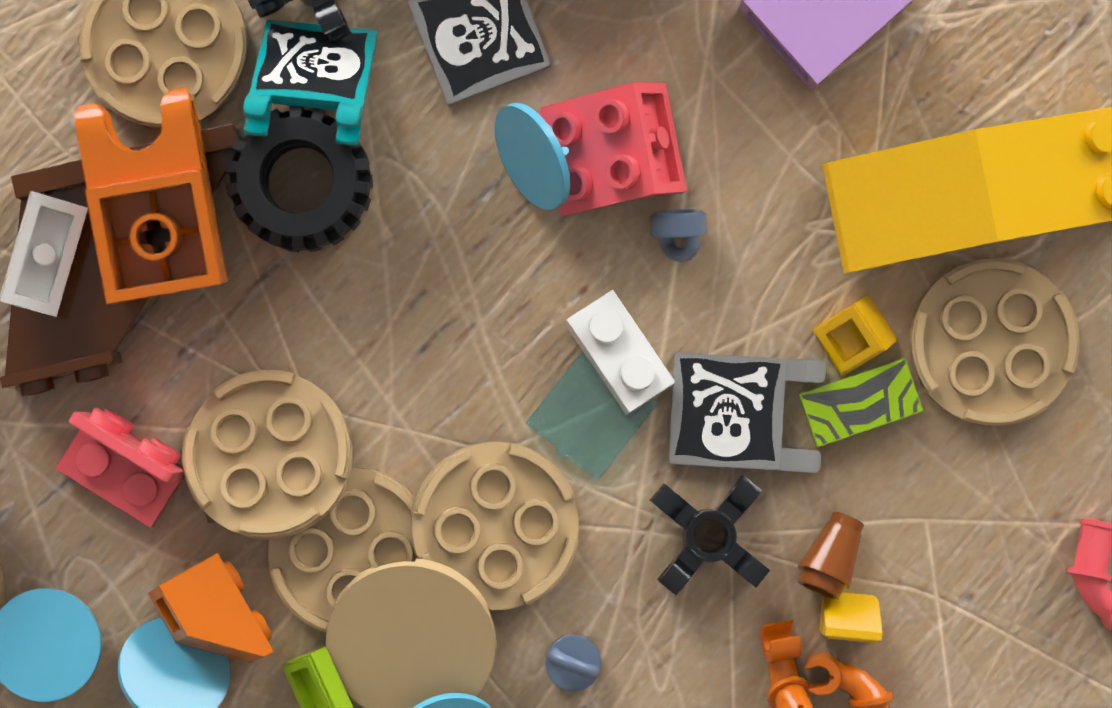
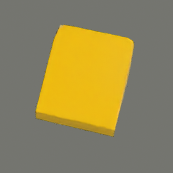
M865 295L812 329L841 376L846 375L886 351L897 342L895 333L870 295Z
M842 592L839 600L822 595L819 631L827 639L878 644V641H882V625L877 597L867 594Z

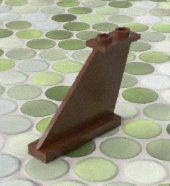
M232 123L201 131L213 194L226 174L227 160L233 161L236 151L232 147L236 139H241L239 129ZM154 142L131 147L130 149L139 151L152 145ZM82 160L11 176L15 197L21 200L18 232L30 191L88 208L85 192L87 186ZM89 208L57 317L11 305L5 376L0 377L2 388H20L22 397L54 390L53 379L73 374L75 375L76 384L110 376L108 366L123 363L121 353L117 349L149 297L106 304ZM154 220L152 222L154 230L146 231V240L148 244L157 243L160 252H163L166 249L165 242L171 240L169 228H162L160 221Z

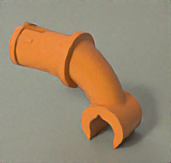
M793 620L761 626L760 641L764 656L768 662L771 686L767 693L769 706L772 708H813L809 699L811 691L808 688L810 685L805 678L800 677L795 658L801 656L802 646L800 635L792 637Z
M828 652L814 653L806 660L805 669L822 666L830 673V677L825 681L809 682V691L817 695H828L836 689H840L850 695L848 698L849 705L855 708H890L889 701L894 698L893 692L885 690L866 671L852 664L839 662L833 654Z

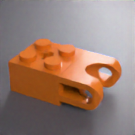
M186 87L172 89L163 96L160 103L162 112L161 133L152 145L139 151L131 150L120 142L114 129L111 115L104 107L91 103L80 105L75 112V127L87 186L85 192L106 304L219 285L229 281L195 99ZM154 220H159L162 228H169L171 240L165 242L166 249L163 252H160L157 243L148 244L146 240V231L154 230L152 223Z

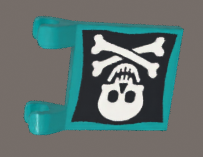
M267 19L250 92L244 101L243 111L246 116L244 134L267 136L272 104L337 110L336 124L338 127L336 143L359 145L363 111L377 43V30L350 28L352 34L331 43L328 35L323 33L319 24Z

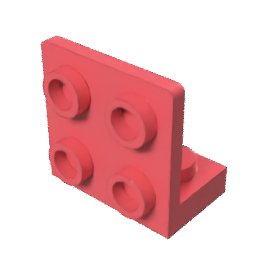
M631 82L543 106L540 109V116L552 127V131L559 141L561 148L567 147L569 149L566 161L570 174V193L566 202L558 207L559 213L562 216L574 215L639 198L667 197L688 192L666 83Z
M94 408L93 411L74 412L68 422L80 430L55 469L149 528L154 527L185 478L183 466L177 463L182 455L156 438H152L151 441L145 438L140 440L130 434L134 424L108 408H105L104 411Z

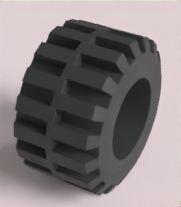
M289 106L290 111L285 112L275 109L271 111L267 136L246 135L243 140L237 138L232 147L236 152L233 161L227 160L226 173L230 175V184H226L228 197L233 200L235 205L233 210L237 217L247 225V229L275 247L277 246L292 252H299V250L315 252L323 250L322 247L326 245H336L344 240L343 236L351 229L354 231L361 223L359 219L363 211H368L371 202L369 198L370 188H373V175L370 172V161L367 153L360 142L357 146L337 144L336 134L338 125L336 124V119L330 117L325 111L316 108L310 111L300 106ZM297 148H310L318 151L328 160L333 171V185L328 197L317 208L305 213H292L279 207L272 199L268 187L270 171L275 162L283 154Z

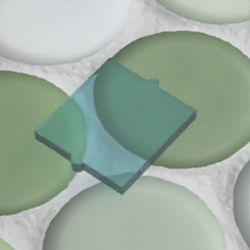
M582 351L531 415L526 424L557 447L556 454L559 457L567 455L598 480L658 403L652 399L626 416Z

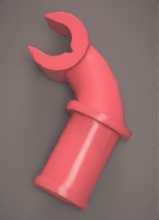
M1081 519L1073 568L1067 567L1066 573L1072 575L1076 588L1084 602L1095 614L1100 616L1104 627L1112 632V591L1107 585V582L1112 581V576L1107 574L1112 550V524L1092 519Z

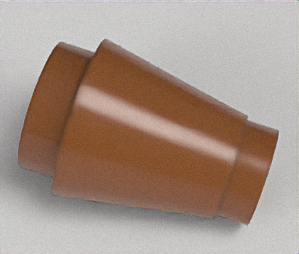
M833 512L830 520L799 563L798 568L802 572L797 582L815 593L839 600L843 589H850L861 539L860 534L864 524L849 515Z

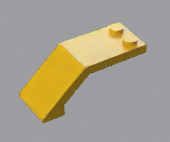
M1112 107L973 129L822 164L844 274L1002 241L1111 222Z

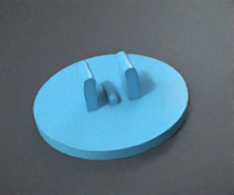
M512 103L500 109L495 119V140L500 158L512 182L527 200L541 209L553 210L564 204L570 193V174L566 161L569 149L567 147L561 148L559 141L552 131V127L536 111L525 104Z
M39 588L17 595L0 609V682L8 690L27 700L50 702L72 695L90 680L100 661L102 637L94 614L79 598L63 590Z
M158 618L138 627L126 640L118 659V678L125 697L134 708H218L229 687L230 667L227 656L176 643L162 618Z

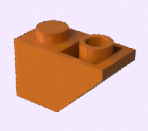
M218 553L148 593L176 643L249 663L274 652L268 642L272 638V634L267 622L257 610L251 611L240 593L244 590V585L239 573L229 561L223 563Z

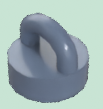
M663 210L654 212L651 215V235L660 238L661 249L669 259L685 262L690 261L697 255L700 247V235L707 233V216L703 210ZM686 237V246L684 248L677 247L674 244L673 238Z
M574 633L563 635L555 640L547 651L545 661L547 674L552 682L561 689L568 691L584 690L592 685L600 674L602 664L599 650L594 642L584 635Z

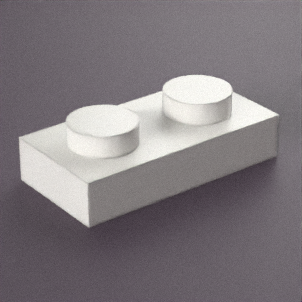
M30 191L1 290V302L57 317L87 214V207Z
M611 290L565 321L564 324L626 416L674 385V379L614 290Z

